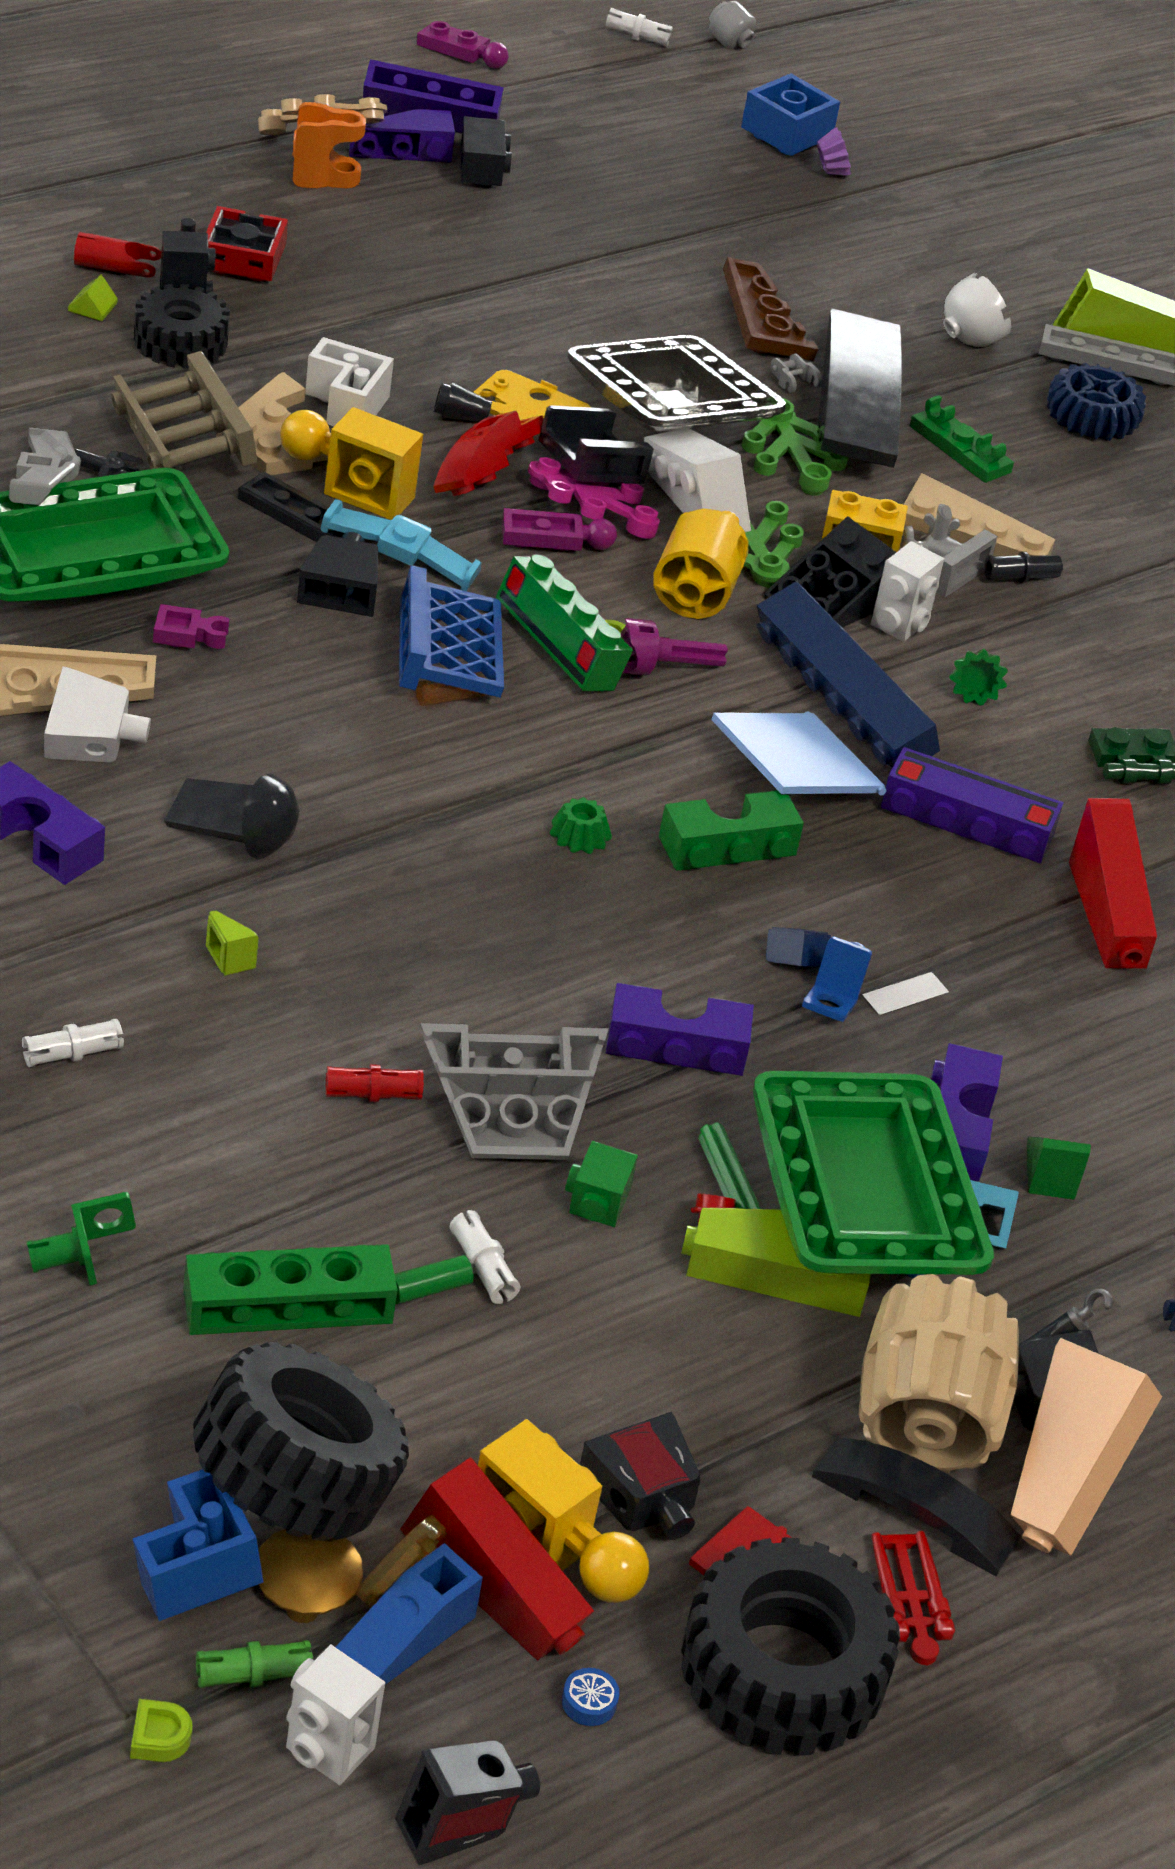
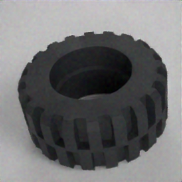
M266 1342L260 1346L255 1344L233 1355L218 1377L193 1422V1441L195 1452L199 1455V1463L205 1473L213 1475V1484L222 1493L227 1492L234 1498V1504L243 1511L250 1510L260 1517L259 1521L271 1527L277 1525L285 1528L287 1534L297 1537L305 1534L311 1535L313 1540L326 1541L333 1537L335 1540L344 1539L364 1531L371 1524L407 1466V1459L409 1458L408 1437H406L402 1420L395 1418L393 1406L387 1399L382 1400L376 1394L377 1389L367 1380L361 1381L353 1375V1370L343 1364L339 1366L329 1361L328 1356L315 1351L312 1354L304 1351L302 1346L293 1344L281 1347L278 1342Z
M784 1537L781 1543H772L770 1538L751 1542L749 1550H746L744 1546H739L724 1555L723 1561H716L709 1567L704 1574L703 1582L698 1584L693 1597L681 1647V1654L684 1656L681 1667L684 1680L688 1685H692L690 1694L701 1710L708 1707L710 1710L708 1719L723 1731L726 1727L735 1732L734 1739L747 1746H750L751 1742L764 1745V1752L781 1755L782 1750L787 1749L794 1750L795 1756L813 1755L816 1747L821 1746L823 1751L826 1752L843 1746L846 1737L849 1740L857 1738L867 1729L869 1720L877 1716L897 1660L900 1631L898 1622L893 1618L895 1610L886 1593L878 1594L880 1584L868 1570L862 1574L857 1569L858 1563L856 1560L845 1553L839 1557L829 1552L830 1547L828 1545L815 1541L813 1546L800 1544V1538ZM768 1625L792 1627L818 1640L828 1650L833 1660L816 1666H796L783 1663L761 1651L751 1641L746 1632Z

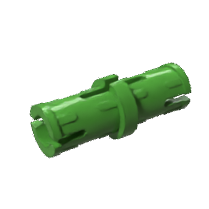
M303 1640L302 1642L261 1646L259 1641H250L246 1643L247 1647L197 1651L196 1673L197 1676H200L198 1678L199 1688H206V1686L249 1682L250 1687L262 1686V1681L293 1678L297 1669L304 1661L309 1658L313 1659L312 1652H308L311 1650V1643L309 1640Z

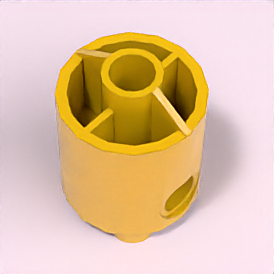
M703 508L680 515L656 566L653 578V586L658 598L669 610L683 617L702 619L714 616L725 608L748 556V539L744 529L739 525V518L735 513L726 510L719 511Z

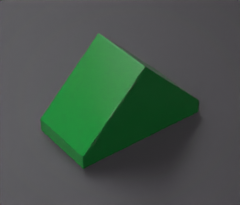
M1028 1136L1026 1145L1028 1193L1075 1200L1090 1156L1091 1144Z

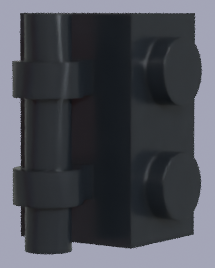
M182 219L179 231L162 232L160 290H164V285L173 284L174 288H180V284L189 285L188 289L195 290L196 286L204 288L205 294L213 292V280H207L208 271L215 270V248L208 247V233L195 231L196 222L194 219Z

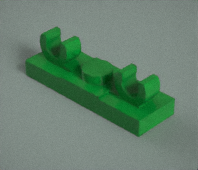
M940 395L929 398L926 401L925 411L912 415L909 425L911 428L984 483L1012 473L1014 462L1005 456L1006 444L1001 443L992 446L991 440L993 435L991 433L981 436L972 427L954 418L955 406L940 407L942 400Z

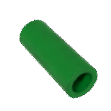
M461 1255L395 1273L398 1290L396 1304L472 1284L474 1276L467 1256Z

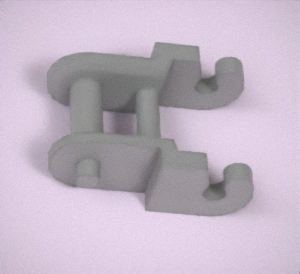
M792 354L788 361L782 362L778 358H774L771 361L770 368L772 373L779 379L778 384L784 390L788 389L790 393L795 392L797 388L795 375H798L802 380H806L809 384L813 383L815 387L820 386L822 383L820 371L811 362L806 363L798 354Z

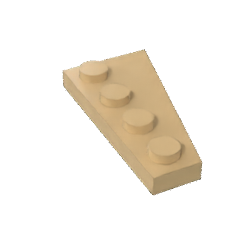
M923 473L920 474L904 505H908L904 526H912L913 529L924 533H929V526L925 523L924 516L927 513H931L936 518L939 504L948 505L952 512L951 520L958 519L960 521L959 528L951 531L949 537L960 543H965L986 529L998 536L993 553L994 556H1018L1020 552L1024 551L1029 555H1050L1054 546V538Z
M0 644V716L51 710L62 667H68L125 687L129 691V701L154 698L156 655Z

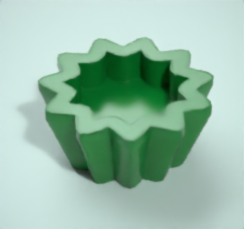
M982 649L976 654L972 651H967L965 657L955 660L954 665L956 669L949 675L950 680L956 683L953 688L954 694H963L965 703L975 700L982 706L987 698L997 700L998 690L1007 687L1003 677L1007 674L1008 669L1000 665L999 655L988 654L987 650Z
M584 797L579 800L572 798L569 803H565L551 822L553 827L549 834L558 838L557 846H568L572 853L582 850L587 854H592L594 848L605 849V841L612 839L604 807L597 805L596 800L588 801Z

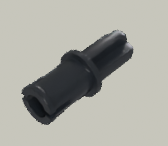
M1024 551L1020 552L1018 556L988 555L985 560L984 570L987 580L1018 579L1021 583H1025L1029 579L1060 577L1063 563L1059 555H1029Z

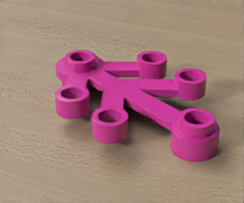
M542 457L539 458V461L530 462L528 467L530 483L538 488L548 490V497L551 500L568 504L571 502L574 493L581 506L580 512L585 517L594 520L603 519L605 510L608 508L628 518L626 530L629 533L646 539H652L656 536L660 520L657 518L658 512L655 509L645 505H638L634 509L617 501L621 500L630 504H639L644 493V488L641 485L622 483L621 488L617 489L608 487L609 483L580 482L576 481L566 469H562L561 464L554 459Z

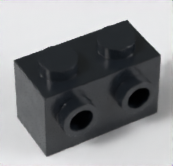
M464 116L460 144L461 182L474 183L481 187L502 186L503 174L510 173L512 152H510L511 135L505 134V120Z

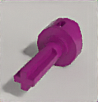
M625 618L626 625L621 632V638L633 649V652L628 660L631 662H627L622 674L650 675L657 661L723 667L727 662L725 655L728 649L724 644L659 637L656 623L652 620Z

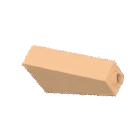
M1062 1338L1059 1339L1055 1346L1011 1516L1023 1529L1022 1538L1028 1544L1045 1553H1050L1053 1547L1071 1556L1160 1402L1162 1395L1147 1374Z

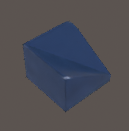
M772 927V929L768 930L766 960L790 965L820 967L831 935H828V932Z

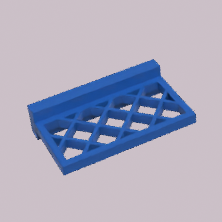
M411 565L400 597L399 687L416 690L420 678L501 698L504 689L501 602L495 598L427 582L426 569ZM435 599L444 601V602H446L447 604L442 605V604H440L438 601H436ZM475 609L482 610V611H486V612H489V613H486V614H483V615H482V614H480L478 611H476ZM460 613L466 620L462 621L454 614ZM440 619L445 624H447V626L442 627L435 620ZM479 628L487 635L481 636L474 629ZM460 634L467 641L462 642L455 635ZM440 640L447 648H441L435 641ZM480 650L488 657L482 658L474 651ZM460 656L468 663L463 665L455 657ZM440 662V663H441L442 665H444L447 669L440 668V667H436V666H431V665ZM480 672L488 679L478 677L475 673Z

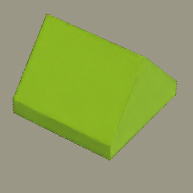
M101 274L81 290L69 304L68 311L103 321L118 303V298Z

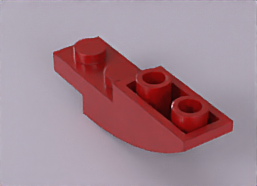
M516 410L490 416L476 423L459 438L444 459L433 485L435 493L451 490L452 495L457 496L473 491L475 489L474 484L480 485L495 480L497 478L495 472L509 466L507 456L514 453L513 449L535 443L533 436L541 433L543 415L520 420Z

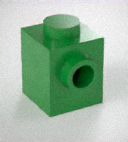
M591 1141L582 1165L573 1163L567 1178L565 1191L572 1193L569 1213L615 1228L632 1187L638 1155Z

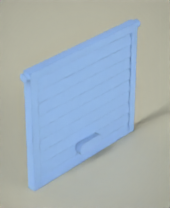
M807 711L805 713L713 714L712 721L781 794L878 793L879 795H884L886 793L885 785L814 713Z

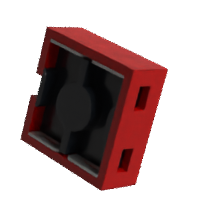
M217 206L206 231L208 233V247L215 248V270L213 272L245 276L254 281L266 280L272 282L286 246L288 219L260 214L259 217L245 214L246 211Z

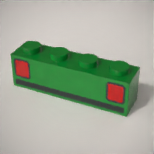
M538 554L532 555V557L513 556L496 598L582 691H614L633 649L621 638V633L616 628L610 626L598 614V609L591 603H588L576 591V586L565 579L554 568V563L550 559Z

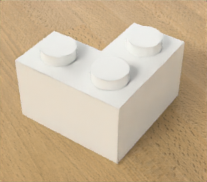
M323 337L308 357L305 394L317 397L328 403L326 422L331 426H335L352 407L377 415L390 397L394 358Z

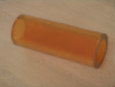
M474 672L478 677L485 678L482 672ZM429 680L419 681L415 690L416 698L421 706L486 695Z

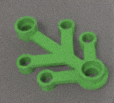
M768 398L759 410V419L761 421L753 430H748L744 433L742 448L748 453L757 454L754 470L758 474L764 476L775 474L778 460L789 451L800 471L799 484L802 491L806 494L813 496L821 495L829 487L831 470L841 471L846 468L848 457L820 450V428L813 423L796 417L794 405L785 398ZM773 430H777L780 436L762 452L766 437ZM795 430L812 436V439L796 433ZM807 452L823 458L824 464L812 462Z
M780 501L767 503L764 519L755 530L750 522L751 531L745 532L748 539V550L751 554L748 553L743 566L751 570L753 579L757 584L770 588L790 569L786 559L794 549L802 545L804 530L800 526L785 524L789 507ZM783 525L780 530L779 544L772 552H769L765 544L776 529Z

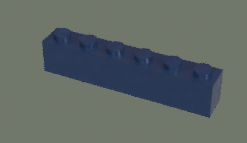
M797 581L757 604L760 619L757 628L767 644L774 643L777 646L785 663L790 668L796 667L802 673V677L810 690L813 692L818 690L824 696L827 706L835 716L842 715L847 720L851 732L859 741L865 739L871 746L872 752L880 764L883 766L888 764L893 768L903 747L929 756H933L940 751L936 724Z

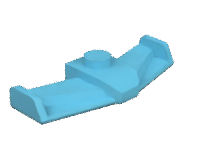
M338 499L333 501L324 514L321 531L327 533L329 529L343 533L355 532L361 535L362 538L377 541L378 552L410 566L419 559L460 585V590L467 592L481 571L482 563L479 560L475 559L473 563L469 562L430 536V527L405 516L396 515L392 520L343 508V501Z

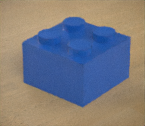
M790 73L747 92L741 127L752 133L755 138L764 140L776 147L779 152L792 156L817 145L818 140L835 128L840 101Z

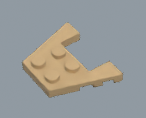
M285 372L278 374L238 407L253 430L258 462L251 465L259 472H266L270 475L312 469L313 462L328 460V456L325 454H321L312 460H299L289 455L282 446L280 440L281 426L284 420L291 414L286 408L304 402L306 388ZM222 433L216 434V437L222 436Z

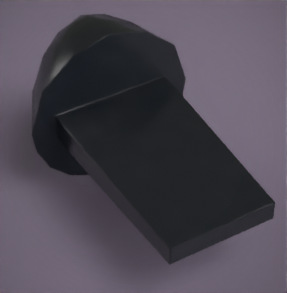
M272 773L259 777L254 785L186 778L164 821L167 827L245 843L247 853L259 860L275 853L292 837L297 826L300 810L294 790L287 782Z

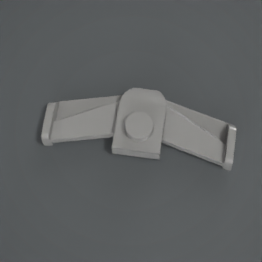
M29 427L28 445L33 453L21 452L17 463L16 479L12 478L10 481L9 499L14 503L40 505L57 484L69 482L79 474L81 459L76 455L67 432Z

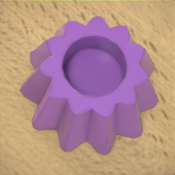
M836 127L817 141L820 162L825 174L851 175V166L845 142L842 139L841 132Z

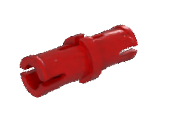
M370 1064L369 1068L327 1066L326 1097L368 1098L369 1102H379L380 1098L422 1100L424 1087L423 1069H382L380 1064Z

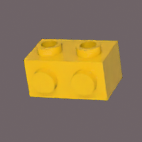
M832 490L822 539L848 516L887 546L898 552L908 505L898 504L890 499L880 500L865 497L852 491Z

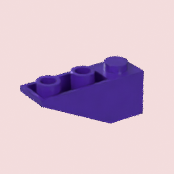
M415 109L384 116L383 122L366 124L365 135L362 139L350 142L349 157L451 162L455 136L451 111Z

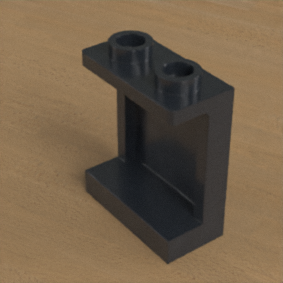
M548 406L538 439L575 480L580 482L645 484L654 448L648 442L619 441L612 434L616 413L611 408Z

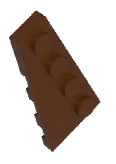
M727 257L723 272L746 348L761 354L767 352L785 356L798 354L802 359L814 361L819 350L814 341H806L804 338L805 328L801 322H793L789 316L792 309L786 301L776 297L778 289L761 264Z

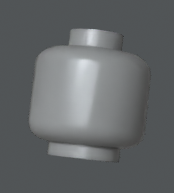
M722 2L710 14V33L725 48L733 49L739 46L746 48L754 40L756 19L739 2Z

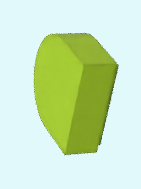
M139 1699L130 1759L168 1762L181 1757L188 1750L192 1738L193 1725L188 1712L175 1703Z

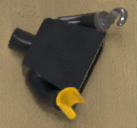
M1104 1289L1091 1291L1086 1296L1082 1309L1071 1308L1042 1330L1019 1344L1018 1379L1013 1402H1016L1022 1424L1028 1430L1033 1431L1053 1353L1059 1339H1065L1099 1354L1091 1330H1085L1089 1327L1086 1320L1095 1315L1093 1303L1099 1297L1104 1296L1105 1309H1111L1113 1300L1108 1291Z

